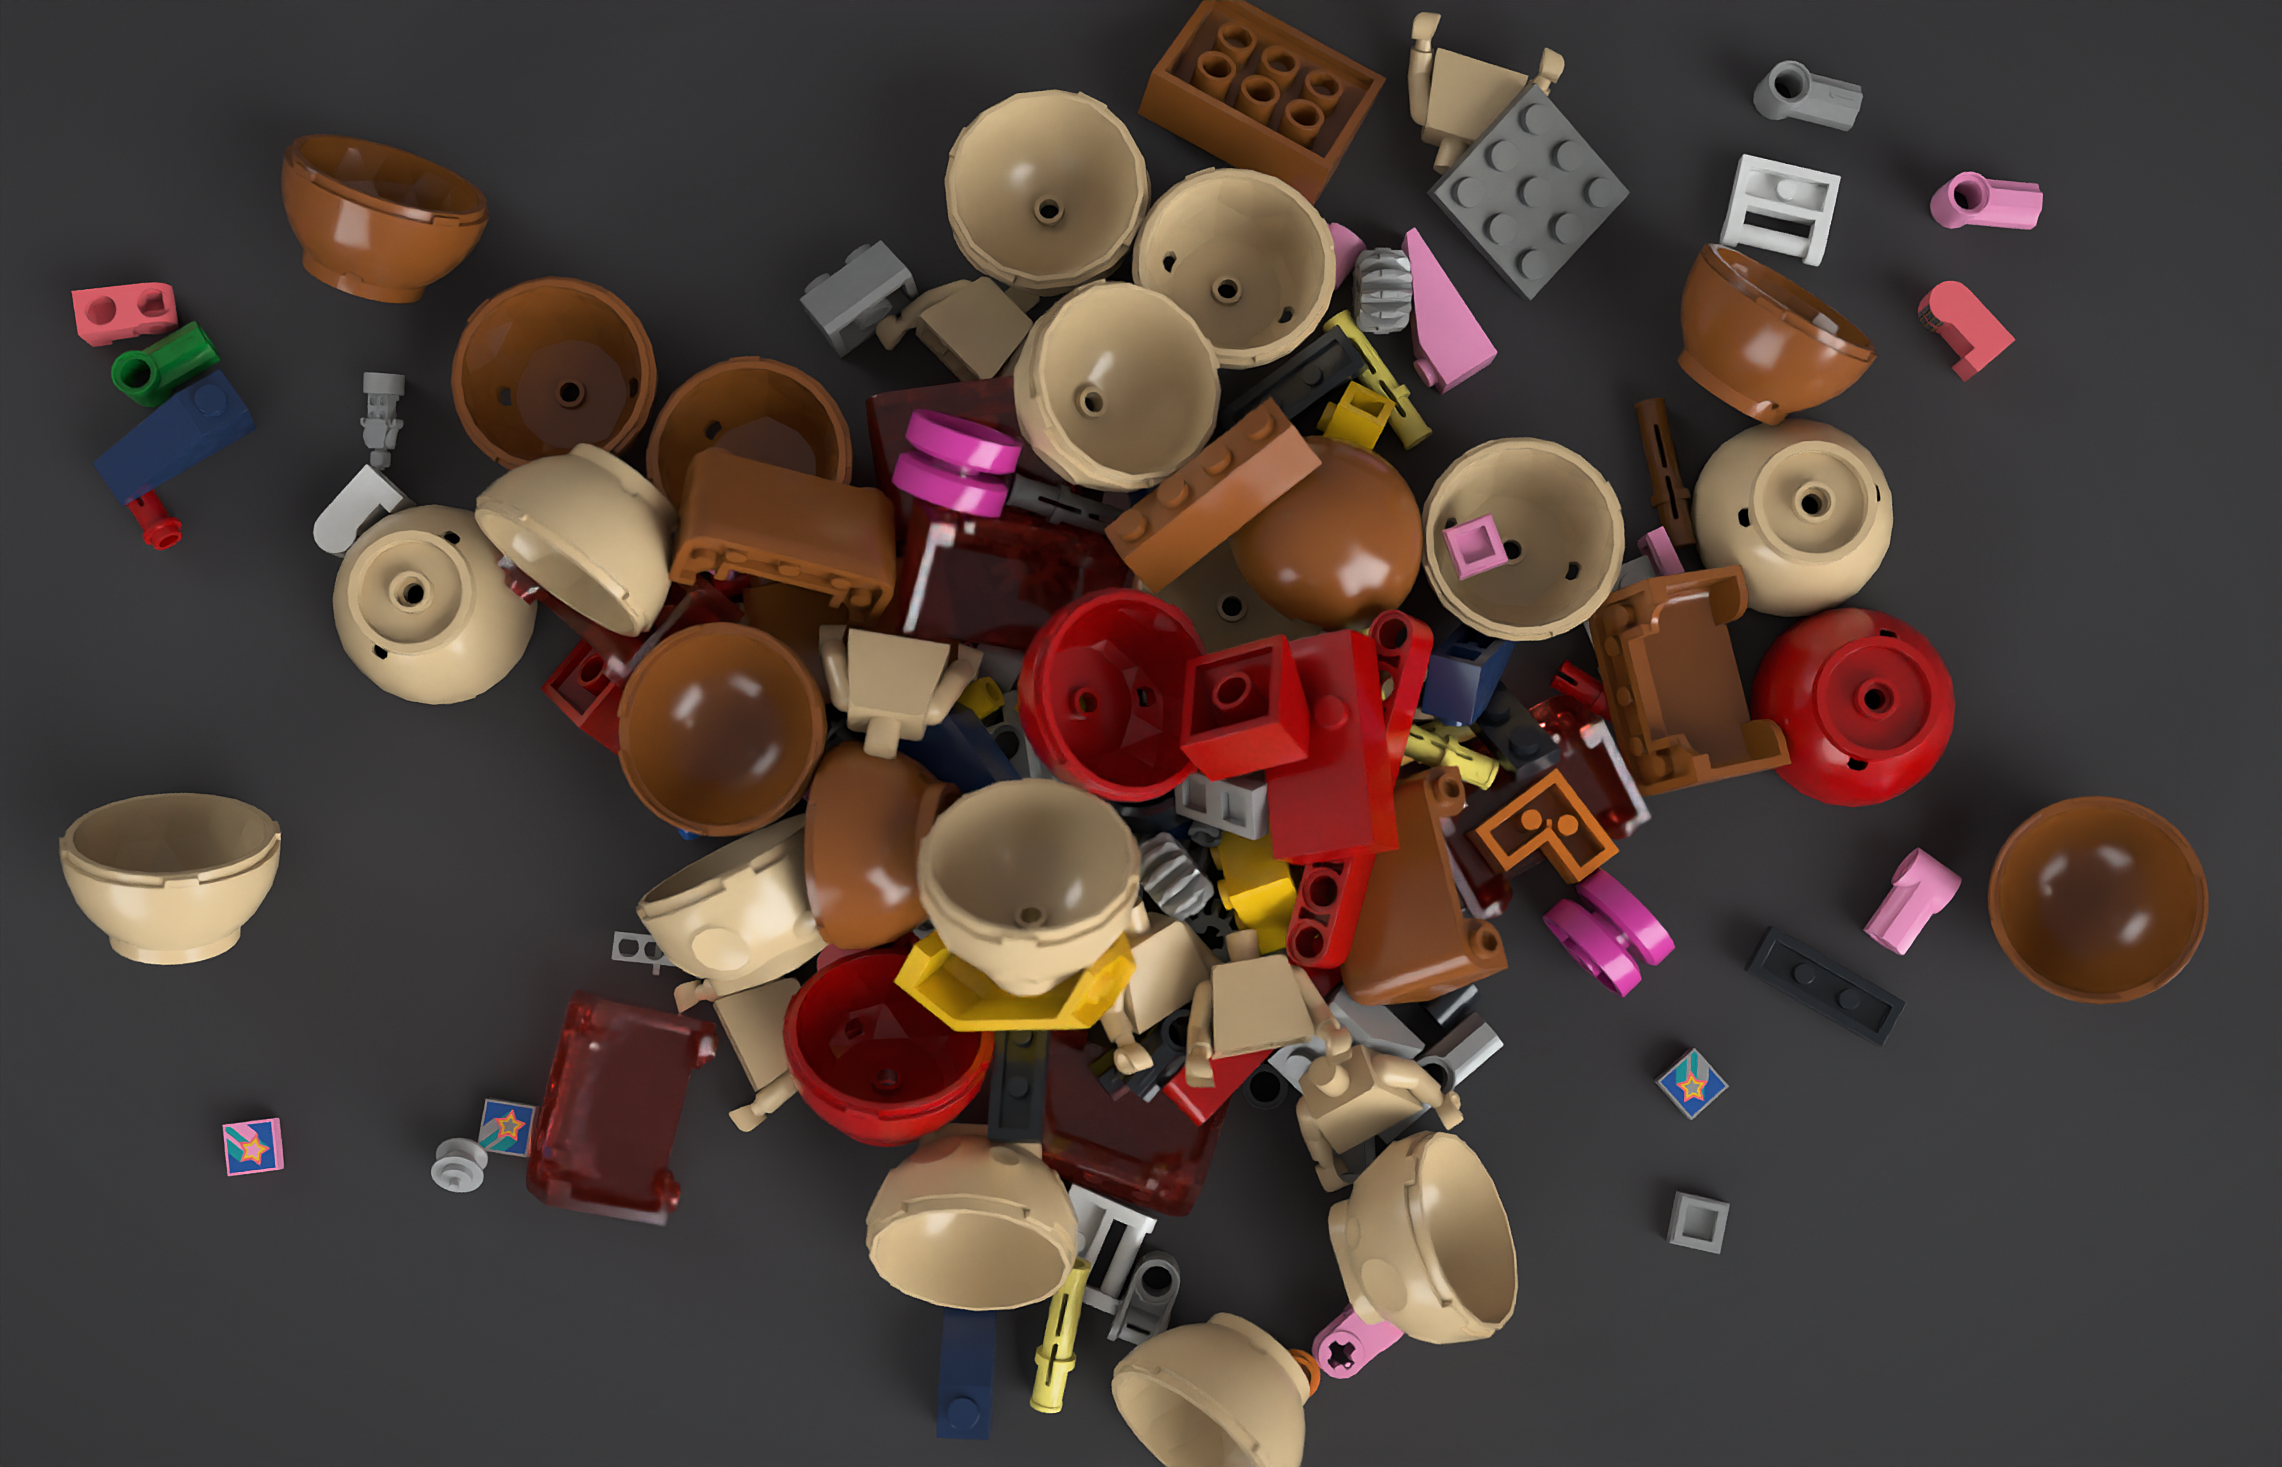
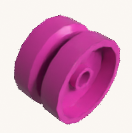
M914 409L905 437L914 447L923 452L909 451L900 454L891 482L914 496L950 509L986 517H1000L1009 488L1002 480L992 474L1014 472L1023 444L1005 433L964 418L926 409Z
M1598 867L1575 884L1578 898L1585 909L1572 900L1560 899L1542 918L1569 955L1587 973L1613 994L1624 998L1642 980L1639 967L1632 956L1643 964L1657 966L1675 946L1666 930L1648 909L1620 882Z

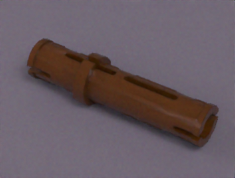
M1651 398L1640 401L1633 406L1638 419L1644 455L1654 493L1650 497L1652 509H1657L1661 527H1664L1674 550H1680L1697 544L1687 502L1691 500L1689 488L1683 487L1676 448L1665 407V398ZM1655 431L1657 432V436H1658L1659 445H1660L1661 454H1662L1663 463H1664V467H1665V468H1663V466H1662V462H1661V458H1660V453H1659V449H1658V444H1657V440H1656ZM1666 481L1668 482L1671 496H1669ZM1670 497H1671V502H1672V506H1673V508H1674V513H1675L1676 519L1673 517V512H1672L1671 503H1670Z

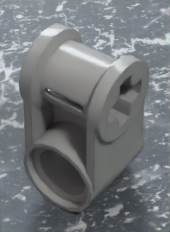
M1155 1250L1147 1252L1139 1259L1126 1293L1121 1297L1120 1305L1116 1315L1113 1317L1107 1339L1115 1341L1117 1338H1121L1139 1345L1152 1336L1166 1331L1171 1317L1170 1312L1180 1286L1179 1265L1173 1256L1167 1252ZM1160 1266L1169 1271L1172 1280L1165 1288L1152 1289L1143 1281L1142 1276L1144 1272L1150 1267Z

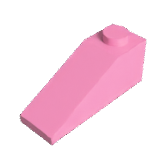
M1414 227L1406 232L1401 246L1410 262V274L1413 276L1411 282L1413 292L1411 296L1412 310L1409 312L1413 350L1417 358L1414 361V367L1425 385L1428 387L1435 385L1442 395L1491 364L1498 352Z

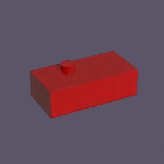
M1346 629L1288 641L1310 711L1308 758L1265 768L1274 860L1306 865L1399 849L1375 639L1352 629Z

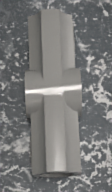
M1472 1011L1426 1052L1416 1056L1413 1060L1421 1067L1429 1063H1436L1443 1071L1440 1091L1445 1095L1449 1091H1453L1456 1085L1504 1044L1487 1022L1476 1011ZM1421 1102L1422 1110L1378 1133L1379 1137L1385 1144H1389L1432 1106Z

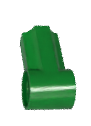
M194 320L143 351L130 350L122 353L115 359L111 367V378L114 385L137 404L144 407H155L163 404L170 397L173 388L222 359L211 339L200 324ZM151 370L148 382L144 386L134 388V381L137 375L143 371Z

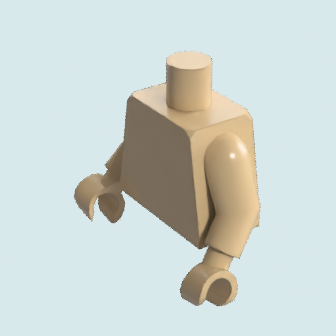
M1429 12L1419 13L1414 18L1411 39H1416V43L1411 47L1408 70L1410 113L1416 124L1422 126L1421 140L1440 147L1433 166L1434 170L1444 175L1527 84L1536 83L1548 96L1550 93L1548 88L1550 83L1556 84L1564 69L1565 62L1562 55L1549 48H1545L1540 61L1539 73L1533 80L1530 79L1528 83V75L1439 47L1434 57L1431 39L1436 31L1441 15Z
M986 276L974 282L963 279L924 292L901 310V316L891 315L881 320L877 324L876 334L883 346L891 351L899 343L907 330L917 327L915 335L980 401L984 399L985 405L982 411L974 414L969 420L997 430L1000 421L996 417L999 413L1005 412L1014 397V368L1018 363L1028 334L1034 325L1026 313L1040 300L1039 296L1031 295L1012 287L1003 292Z
M821 625L819 628V656H822L831 701L837 709L847 712V728L852 731L867 733L864 745V752L867 755L892 759L896 755L899 738L913 741L921 740L927 725L933 726L941 723L970 681H977L979 666L984 653L979 649L959 643L958 660L952 662L948 667L950 645L849 629L847 654V648L843 643L844 640H842L847 625Z
M1140 897L1135 899L1131 914L1132 922L1124 930L1137 965V970L1115 1005L1099 1018L1111 1043L1116 1042L1119 1047L1115 1051L1114 1061L1118 1070L1125 1074H1133L1153 1066L1151 1057L1141 1045L1135 1042L1131 1032L1138 1034L1144 1032L1193 1000L1195 988L1200 982L1209 979L1212 967L1226 964L1202 941L1187 922H1181L1175 917L1156 912L1147 913L1143 900Z
M1243 930L1225 936L1230 963L1213 966L1209 979L1200 982L1195 988L1187 1027V1084L1193 1087H1215L1212 1079V1069L1208 1061L1210 1057L1213 1060L1308 1043L1314 1035L1323 1039L1326 1043V1058L1329 1066L1351 1058L1352 1038L1348 1028H1340L1338 1020L1303 968L1297 965H1290L1285 954L1261 957L1256 930Z
M782 975L766 983L720 997L716 995L708 979H705L703 984L701 980H695L681 984L675 989L674 997L679 1013L684 1012L701 1000L714 1002L713 1007L754 1091L760 1090L752 1104L728 1113L741 1131L748 1132L768 1118L765 1113H773L798 1090L788 1070L782 1035L784 1015L792 995L796 994L801 988L796 977L785 979Z
M1363 1044L1351 1047L1352 1056L1350 1059L1332 1066L1328 1065L1326 1056L1315 1059L1311 1063L1308 1072L1299 1079L1304 1096L1299 1099L1296 1105V1114L1301 1134L1314 1161L1319 1162V1164L1315 1165L1324 1190L1333 1192L1350 1185L1340 1177V1175L1347 1173L1349 1169L1340 1157H1334L1332 1148L1339 1155L1422 1110L1421 1102L1432 1106L1445 1128L1450 1130L1463 1121V1115L1459 1111L1461 1103L1458 1094L1454 1091H1449L1444 1095L1440 1091L1441 1085L1413 1059L1382 1054Z

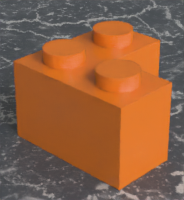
M1557 768L1542 775L1466 833L1496 874L1508 871L1539 847L1567 884L1580 882L1619 852V849Z

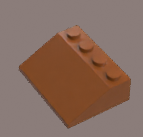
M1203 0L1153 69L1138 114L1238 169L1254 170L1277 177L1300 192L1314 206L1346 153L1387 78L1244 0Z

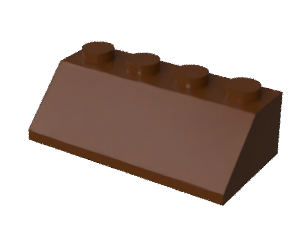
M1270 397L1258 408L1248 413L1243 420L1214 443L1208 445L1180 470L1165 479L1156 489L1132 508L1122 513L1118 519L1104 529V532L1122 560L1155 595L1321 465L1322 462Z

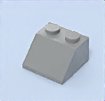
M881 240L872 247L869 244H865L854 250L846 258V266L832 276L825 273L814 279L805 288L806 295L799 299L807 314L840 358L875 334L877 324L881 320L891 315L900 316L901 310L919 297L912 274Z
M1343 981L1323 998L1338 1020L1340 1028H1348L1352 1038L1351 1047L1363 1044L1382 1054L1412 1059L1425 1046L1384 1005L1364 1006L1354 1001L1347 993ZM1314 1035L1308 1043L1275 1048L1268 1062L1303 1094L1299 1079L1308 1072L1311 1063L1315 1059L1326 1056V1043L1323 1039Z

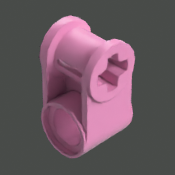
M1349 1303L1343 1312L1314 1338L1311 1347L1312 1356L1318 1366L1331 1377L1338 1379L1349 1378L1355 1375L1378 1353L1395 1343L1405 1332L1387 1321L1374 1325L1366 1324L1357 1316L1351 1303ZM1334 1341L1342 1346L1348 1343L1343 1350L1347 1358L1341 1364L1334 1359L1327 1362L1332 1356V1352L1328 1347Z

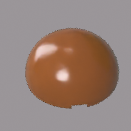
M1314 435L1302 437L1322 464L1228 537L1229 545L1238 568L1252 589L1269 606L1291 621L1297 617L1310 624L1323 627L1322 632L1328 633L1352 629L1356 632L1371 627L1373 620L1380 613L1387 610H1396L1410 593L1421 568L1424 545L1420 509L1404 478L1388 461L1373 450L1357 442L1339 437Z
M710 623L700 626L696 625L679 631L663 640L635 668L622 694L617 717H620L619 739L621 750L618 751L624 774L636 795L647 808L667 823L682 830L705 836H731L748 833L765 827L783 816L801 800L810 788L823 759L826 746L827 720L825 706L818 685L805 663L782 641L762 630L744 624Z
M2109 796L2070 798L2049 805L2031 815L2013 831L2003 844L1994 862L1988 886V908L1991 925L2002 950L2019 972L2040 988L2064 999L2087 1004L2127 1002L2143 997L2164 986L2187 965L2201 942L2208 917L2209 898L2205 874L2195 851L2187 839L2175 826L2153 810L2132 801Z

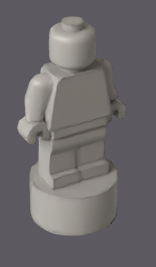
M364 372L363 393L368 394V418H361L360 421L364 427L363 439L368 448L375 449V451L370 453V465L377 470H385V467L387 468L391 465V453L387 449H395L397 433L403 427V420L396 419V401H399V396L405 395V375Z

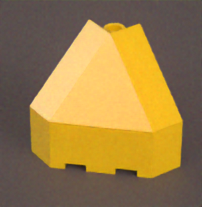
M936 928L914 945L894 982L955 1031L1076 1029L1091 1027L1115 1005L1137 970V965L1125 931H1123L1091 967H1084L1052 989L1041 994L1016 995L1002 989L985 972L968 963L957 954L950 952Z

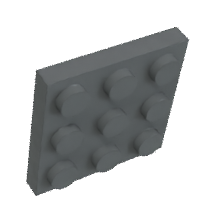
M1536 83L1527 84L1432 186L1427 194L1522 300L1531 301L1630 192Z

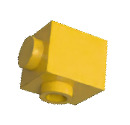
M1351 380L1338 405L1329 401L1316 429L1324 432L1323 436L1347 439L1373 450L1396 402Z

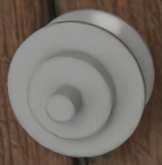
M466 1138L448 1139L437 1148V1160L431 1169L432 1178L439 1186L449 1191H472L478 1188L483 1181V1169L487 1165L488 1154L480 1144Z

